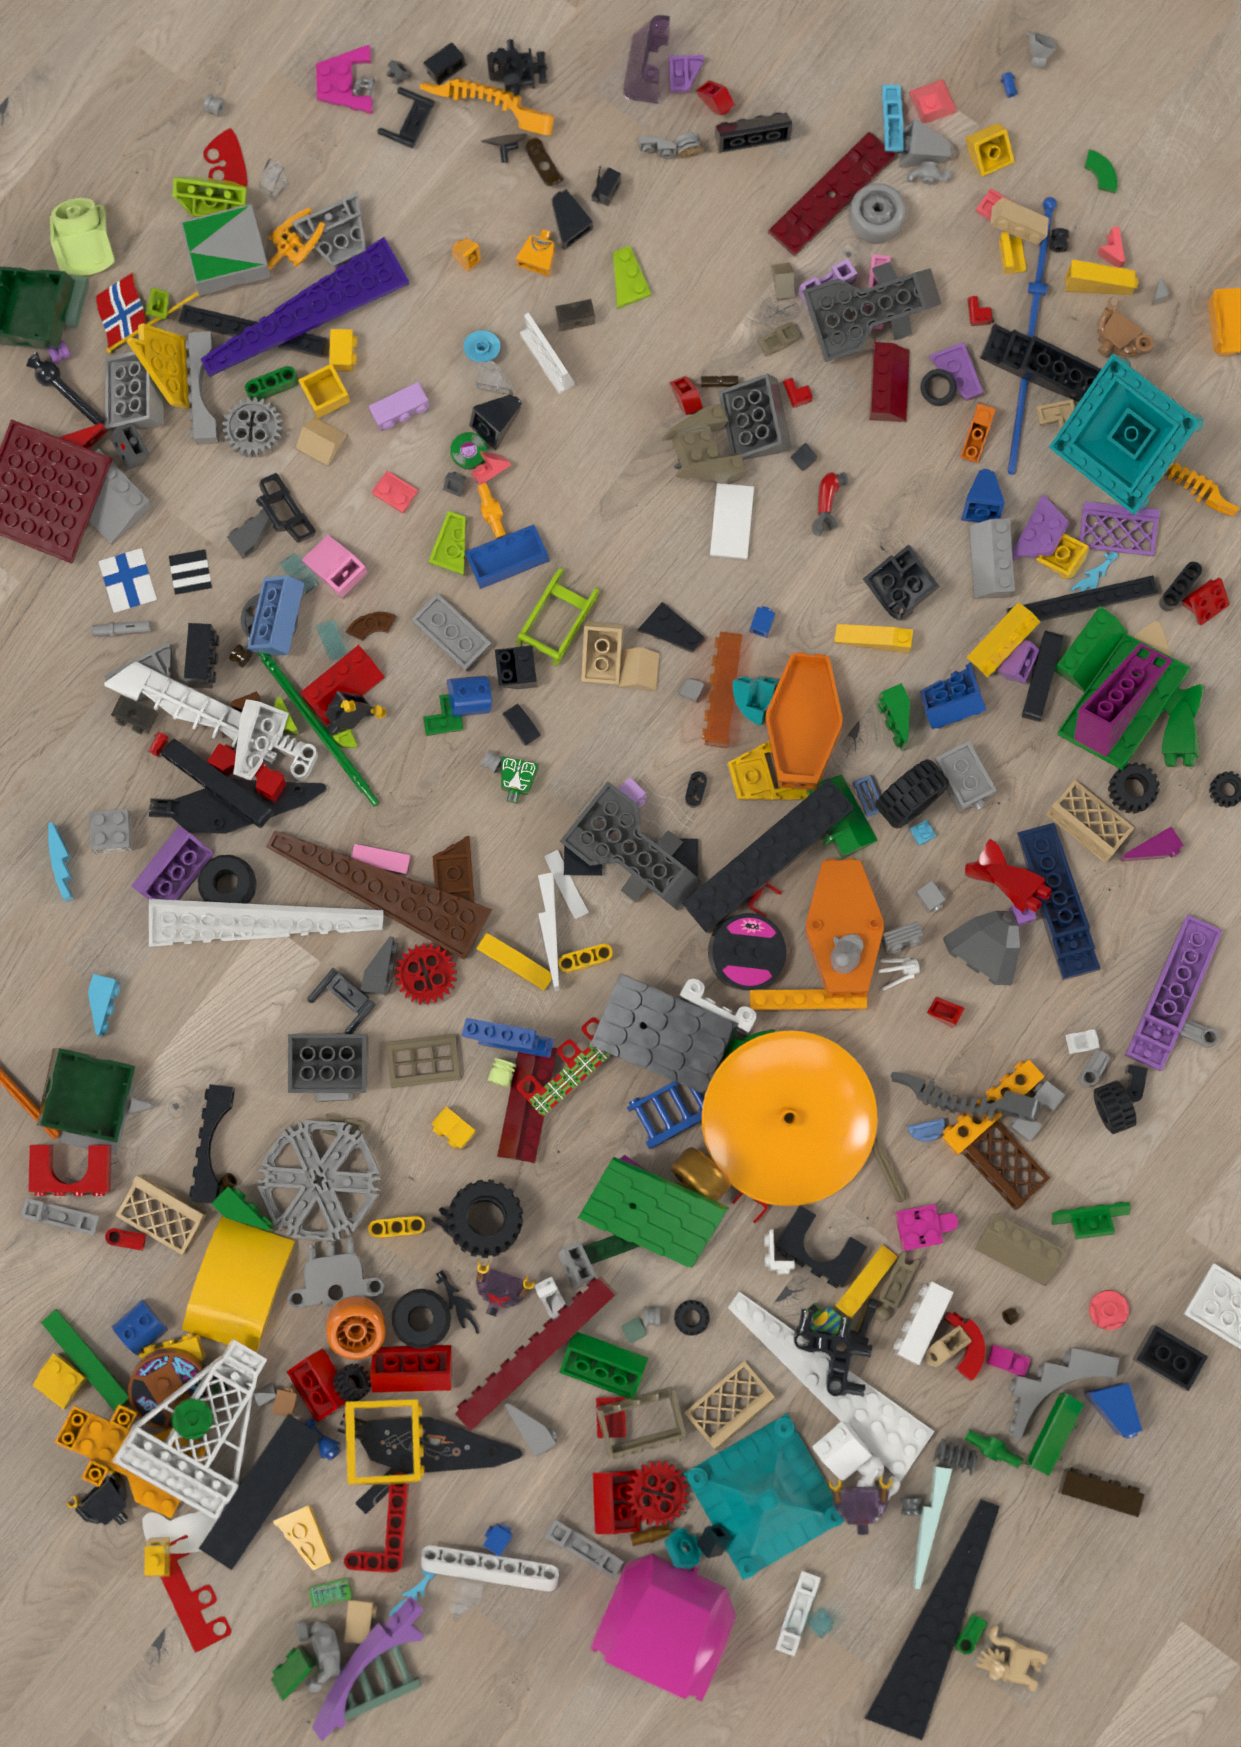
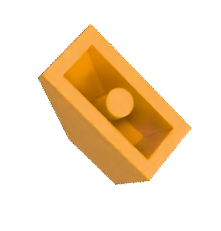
M464 238L453 245V257L467 272L481 261L479 245L476 242Z

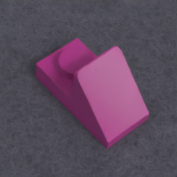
M992 1345L986 1364L1025 1377L1031 1358Z

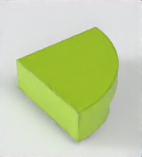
M350 729L333 736L337 744L344 748L352 749L358 747Z

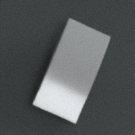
M639 137V151L650 153L657 150L658 157L663 158L676 156V144L656 137Z

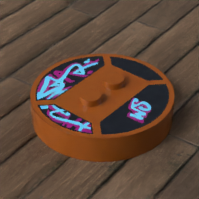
M162 1348L144 1356L135 1366L128 1386L129 1401L134 1412H137V1416L142 1419L205 1368L204 1365L193 1354L178 1348ZM198 1380L167 1406L174 1410L181 1401L191 1398L201 1380ZM206 1388L204 1389L200 1398L208 1396ZM163 1408L146 1423L159 1429L173 1428V1413Z

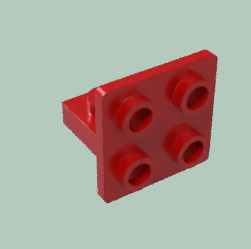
M1220 577L1214 581L1210 579L1181 600L1183 606L1195 614L1197 623L1200 626L1230 604Z

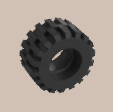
M1134 762L1132 765L1127 763L1123 770L1118 769L1109 781V798L1114 800L1112 804L1114 806L1117 804L1120 811L1126 810L1125 813L1133 811V814L1146 810L1156 800L1160 790L1158 788L1160 783L1156 781L1158 776L1156 773H1151L1153 771L1152 768L1147 769L1145 764L1138 765V762ZM1126 779H1135L1142 784L1144 793L1141 797H1132L1126 793L1124 789V781Z
M1118 1080L1094 1089V1101L1097 1111L1109 1132L1116 1134L1136 1126L1137 1117L1133 1103L1125 1087Z

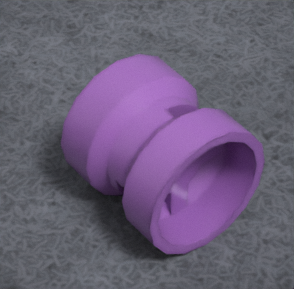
M63 340L60 342L59 350L47 349L55 364L60 363L64 358L72 357Z

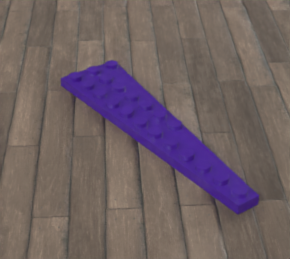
M382 237L367 247L363 253L358 256L355 255L351 258V261L343 266L340 265L336 268V271L330 275H325L318 282L313 283L274 309L273 313L267 317H262L258 323L252 327H247L243 333L237 337H232L225 344L220 345L202 357L201 363L208 376L211 377L409 285V280L385 237Z

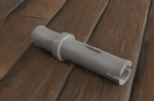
M150 620L125 623L109 622V624L92 625L94 637L105 635L115 637L117 634L151 632Z

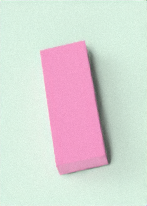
M354 844L351 858L390 872L407 875L411 856Z

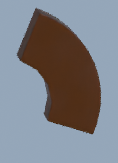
M373 612L360 616L350 624L346 634L364 641L368 635L374 632L389 633L397 616L388 612Z

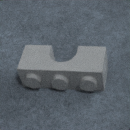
M1046 1080L1043 1084L1040 1082L1033 1090L1035 1094L1032 1098L1041 1102L1040 1106L1045 1107L1051 1112L1057 1107L1065 1094ZM1012 1117L1009 1121L1012 1124L1009 1129L1026 1142H1030L1042 1126L1037 1121L1029 1122Z

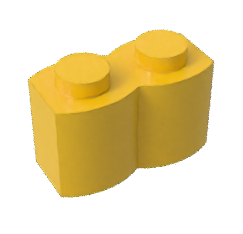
M446 1106L431 1123L434 1127L432 1131L439 1137L443 1135L449 1139L447 1143L455 1150L458 1147L462 1150L476 1133V1130Z

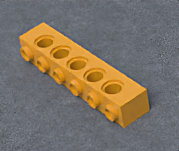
M1029 1059L1025 1063L1021 1060L1013 1067L1016 1070L1011 1075L1009 1073L1005 1074L999 1080L1001 1084L997 1088L992 1086L985 1093L987 1095V1102H996L1003 1098L1001 1095L1002 1088H1007L1013 1093L1025 1095L1045 1076ZM1017 1075L1024 1078L1023 1085H1018L1015 1082ZM980 1099L977 1100V1104L979 1107L981 1104ZM967 1114L964 1116L960 1115L956 1119L958 1123L955 1126L950 1124L942 1131L944 1135L941 1139L957 1156L1003 1114H995L993 1122L988 1121L986 1116L980 1124H975ZM959 1127L967 1129L966 1137L959 1136Z

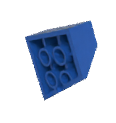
M971 663L965 665L966 669L963 671L951 673L949 679L945 681L939 680L920 691L925 713L932 730L986 711L982 693Z

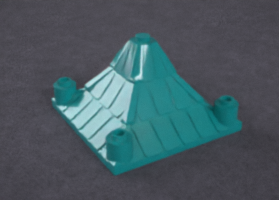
M1112 354L1049 448L1125 509L1136 515L1139 510L1145 509L1148 506L1150 493L1154 490L1193 433L1199 432L1203 428L1204 419L1200 414L1188 411L1133 369L1131 362L1127 358Z
M787 1413L684 1472L711 1524H721L732 1537L726 1547V1551L743 1580L753 1577L756 1572L833 1527L840 1526L847 1520L840 1506L836 1505V1500Z

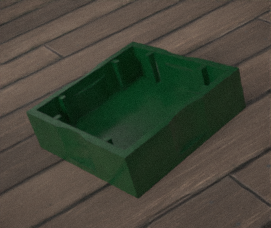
M0 266V345L59 350L75 280L65 271L27 270L24 268Z
M61 1048L55 1049L37 1126L117 1143L124 1117V1104L130 1092L136 1066L112 1060H102Z

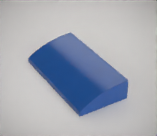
M534 524L465 552L480 589L549 562L548 554Z

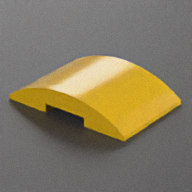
M221 1217L200 1266L186 1310L182 1330L199 1334V1336L229 1345L233 1339L257 1353L295 1241Z

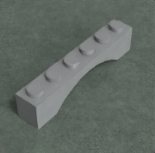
M211 331L188 333L189 339L186 340V349L189 351L190 356L187 357V367L190 368V375L187 378L188 385L191 386V392L188 393L189 403L192 404L189 416L190 421H193V428H190L191 439H194L197 445L219 444L218 424L206 409L201 392L205 372L201 358L214 350L213 336Z

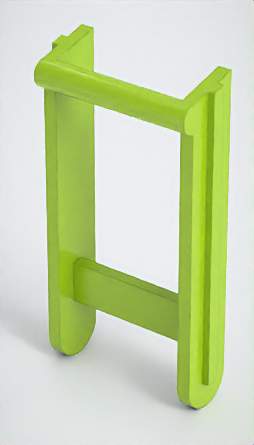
M562 567L555 572L515 640L518 647L521 646L522 642H525L554 658L552 665L555 667L568 649L600 591V588L596 587L589 599L586 600L557 584L564 572ZM551 594L582 610L558 652L527 635Z

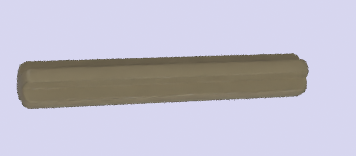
M876 1133L872 1150L896 1201H904L907 1199L905 1192Z

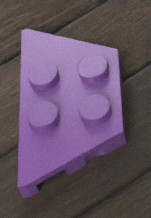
M1045 495L1041 496L1012 551L1013 560H1018V557L1025 556L1035 558L1037 556L1053 555L1069 525L1068 520Z

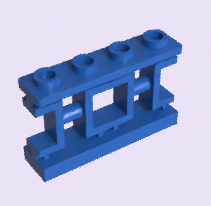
M471 1018L465 1019L462 1037L479 1040L478 1044L482 1046L550 1058L554 1043L553 1038L536 1035L537 1032L535 1030Z

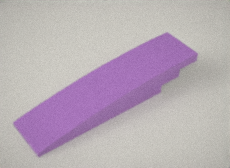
M1188 914L1186 915L1125 1056L1161 1072L1177 1036L1182 1030L1223 930Z

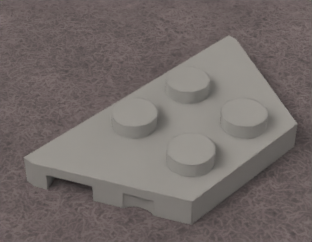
M167 642L108 673L104 678L108 681L134 662H138L171 678V645ZM142 693L137 702L146 698L147 696L144 693Z

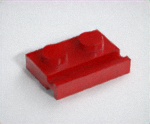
M625 1397L596 1398V1407L624 1400ZM625 1410L605 1415L609 1438H625ZM596 1411L597 1438H603Z

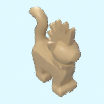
M993 1626L989 1631L990 1640L997 1646L1010 1648L1011 1652L1008 1663L1004 1662L1003 1651L999 1654L998 1649H995L994 1654L990 1648H987L989 1655L980 1651L985 1659L977 1657L976 1659L982 1662V1664H975V1666L989 1670V1678L993 1681L1002 1679L1004 1682L1008 1680L1013 1683L1027 1685L1029 1691L1035 1692L1038 1683L1028 1676L1026 1672L1029 1665H1032L1034 1670L1040 1672L1041 1665L1046 1664L1049 1655L1036 1649L1027 1648L1009 1637H998L999 1626Z

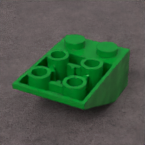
M900 683L880 693L877 708L886 718L885 725L887 729L893 732L895 746L897 748L900 747L901 751H904L908 743L910 699L903 684Z
M227 1187L211 1203L227 1219L271 1232L275 1230L272 1227L274 1223L267 1216H261L258 1213L260 1209L254 1203L246 1202L244 1200L246 1195L236 1187L234 1189Z

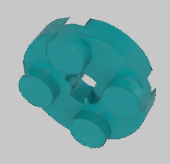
M678 1528L671 1532L664 1540V1544L672 1559V1564L676 1568L691 1569L700 1563L702 1551L697 1546L698 1538L694 1534L690 1535L686 1531L688 1530L685 1528Z

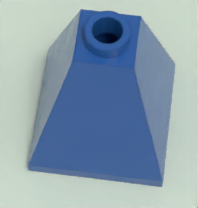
M979 470L967 495L961 521L980 523L990 519L1001 518L1004 499L995 473L991 470Z

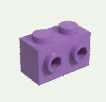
M1023 640L1000 664L998 672L1006 680L1025 684L1040 650L1032 642Z

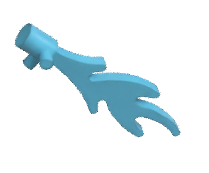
M1114 551L1110 555L1105 553L1104 556L1107 560L1097 568L1086 571L1084 575H1089L1090 577L1079 581L1071 588V591L1080 588L1081 592L1085 591L1087 587L1095 589L1099 580V572L1104 577L1107 566L1118 557V554Z
M423 1570L421 1573L426 1577L416 1587L403 1593L402 1596H408V1598L412 1596L418 1602L417 1592L419 1591L423 1597L428 1580H431L436 1573ZM407 1599L396 1605L389 1613V1616H392Z

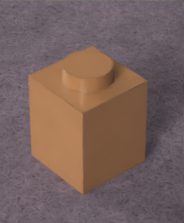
M286 1386L283 1387V1390L278 1389L272 1413L287 1416L289 1413L294 1417L299 1393H295L294 1388Z

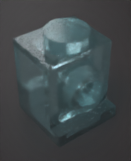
M821 1607L806 1621L821 1639L833 1628L832 1625L834 1624Z

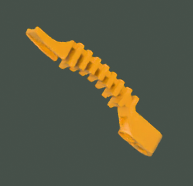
M461 77L452 78V80H448L444 85L428 82L420 83V89L449 98L453 96V100H458L459 98L466 99L467 96H470V98L479 96L478 99L487 97L488 102L495 100L494 105L499 106L503 104L502 111L512 109L519 121V128L543 135H551L555 116L523 107L521 105L522 96L517 95L514 97V92L509 91L506 93L505 89L498 90L496 86L489 87V84L486 83L481 85L479 81L472 82L470 79L463 80L464 78Z
M1177 462L1176 464L1172 463L1166 471L1170 473L1167 478L1168 480L1172 481L1174 476L1178 477L1175 482L1180 485L1182 480H1186L1183 486L1186 490L1192 483L1194 486L1190 494L1193 496L1198 488H1201L1202 490L1195 500L1198 503L1208 492L1210 495L1204 505L1232 517L1238 512L1239 507L1226 501L1221 496L1218 486L1213 484V480H1206V476L1202 474L1199 476L1196 471L1193 470L1191 472L1186 466L1182 468L1180 467L1181 464Z

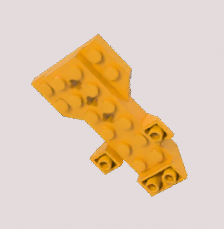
M119 1404L108 1420L92 1411L73 1405L54 1443L89 1458L81 1479L100 1487L108 1469L111 1468L127 1476L135 1502L172 1518L181 1501L180 1499L112 1461L129 1434V1428L137 1412ZM173 1428L152 1434V1436L165 1441ZM177 1438L179 1448L190 1446L189 1439ZM192 1439L193 1444L202 1442L198 1439ZM174 1441L171 1446L176 1449ZM205 1445L194 1448L196 1457H203L206 1451ZM191 1449L182 1452L193 1458Z

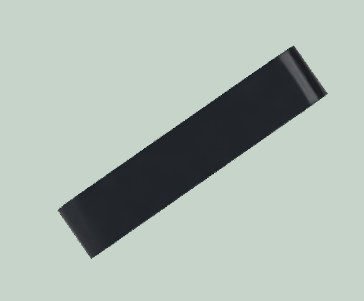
M1044 631L1025 700L1022 718L1040 722L1042 719L1063 641V635Z

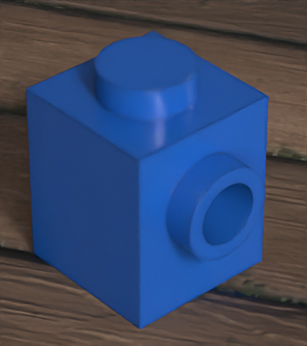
M762 606V608L757 607L749 632L767 638L775 612H772L771 608Z
M496 1523L494 1527L490 1525L484 1535L487 1539L483 1546L500 1557L513 1536L510 1532L511 1528L504 1523L500 1525Z

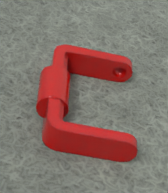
M770 884L764 886L778 895H781L782 893ZM762 888L751 897L752 900L748 907L755 913L767 917L766 914L753 907L755 901L757 902L763 893Z
M741 1192L732 1203L735 1204L743 1193ZM753 1199L756 1203L761 1204L765 1208L753 1221V1223H756L762 1217V1215L768 1210V1205L764 1202Z

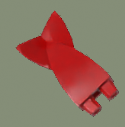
M992 839L987 841L977 862H970L965 865V875L968 878L995 884L1011 900L1014 906L1022 912H1025L1027 909L1037 912L1042 903L1037 898L1040 897L1047 901L1051 896L1052 889L1044 885V878L1026 869L1007 865L999 845Z

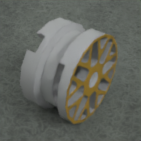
M689 132L676 138L675 144L680 158L696 156L703 150L702 143L699 142L700 137L698 133L695 135L694 132Z

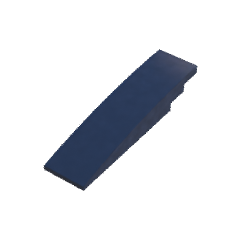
M1050 823L1017 832L1027 870L1044 878V885L1052 889L1051 896L1047 901L1040 897L1037 899L1042 901L1039 909L1062 980L1099 971L1100 965L1094 951L1095 946L1089 931L1090 926L1055 824Z

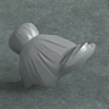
M1029 31L1027 37L1029 38V49L1033 56L1032 65L1044 68L1046 66V59L1055 52L1057 46L1054 44L1051 36Z
M855 934L845 935L840 939L835 936L833 938L835 946L830 957L832 968L841 974L850 973L860 962L861 951L864 947L863 940Z

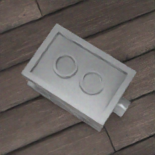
M970 741L935 758L936 762L934 763L949 779L950 785L946 791L959 814L974 807L975 811L981 810L986 806L984 801L993 797L997 790Z

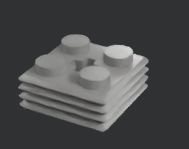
M916 921L884 933L881 942H883L882 945L885 952H890L891 955L901 952V949L905 946L913 948L920 945L919 942H921L923 932H921V926L918 925L919 922Z

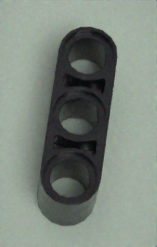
M1189 562L1169 586L1159 601L1162 610L1172 611L1202 573V567L1198 562ZM1188 569L1194 570L1196 575H1190ZM1176 584H1183L1185 589H1179ZM1165 598H1171L1173 600V604L1167 603Z

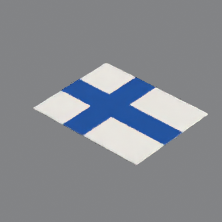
M142 548L98 561L113 613L157 600Z

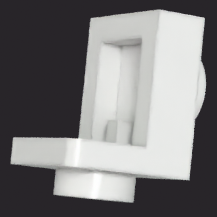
M1095 1029L1065 1035L1070 1054L1099 1048V1040Z

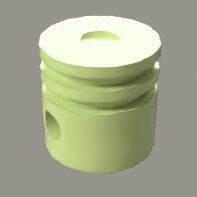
M494 1058L495 1063L492 1064L494 1067L491 1068L487 1081L509 1088L513 1078L512 1072L515 1071L513 1068H516V1065Z

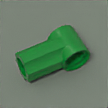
M972 1613L960 1636L955 1640L956 1650L965 1655L973 1653L988 1622ZM964 1639H967L970 1643L966 1651H963L960 1646Z

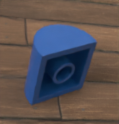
M487 676L447 679L452 717L490 713L492 698Z
M143 1299L112 1325V1329L119 1339L137 1356L144 1351V1347L151 1345L168 1330Z

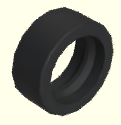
M944 369L931 370L925 374L921 381V394L933 406L947 405L954 399L957 393L956 380ZM936 377H943L949 382V392L943 398H934L929 394L928 385Z

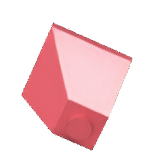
M943 79L909 91L920 120L924 124L957 112Z

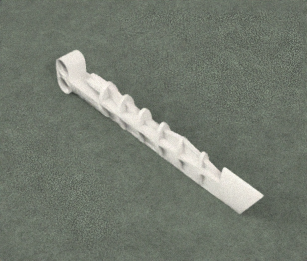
M134 662L104 683L106 687L135 701L144 693L156 703L153 710H157L160 706L173 716L174 720L179 719L194 723L193 729H196L199 724L215 728L212 735L214 739L221 730L233 740L231 747L235 748L237 746L242 712L147 666ZM282 732L280 737L277 736L273 742L272 749L293 758L294 761L290 768L291 773L296 780L304 781L313 769L318 753L313 745L302 741L298 743L296 738L290 739V735L284 736ZM312 750L314 752L313 756L305 758V751ZM267 751L263 759L273 763L277 753ZM298 767L305 768L304 773L301 775H297L295 770Z

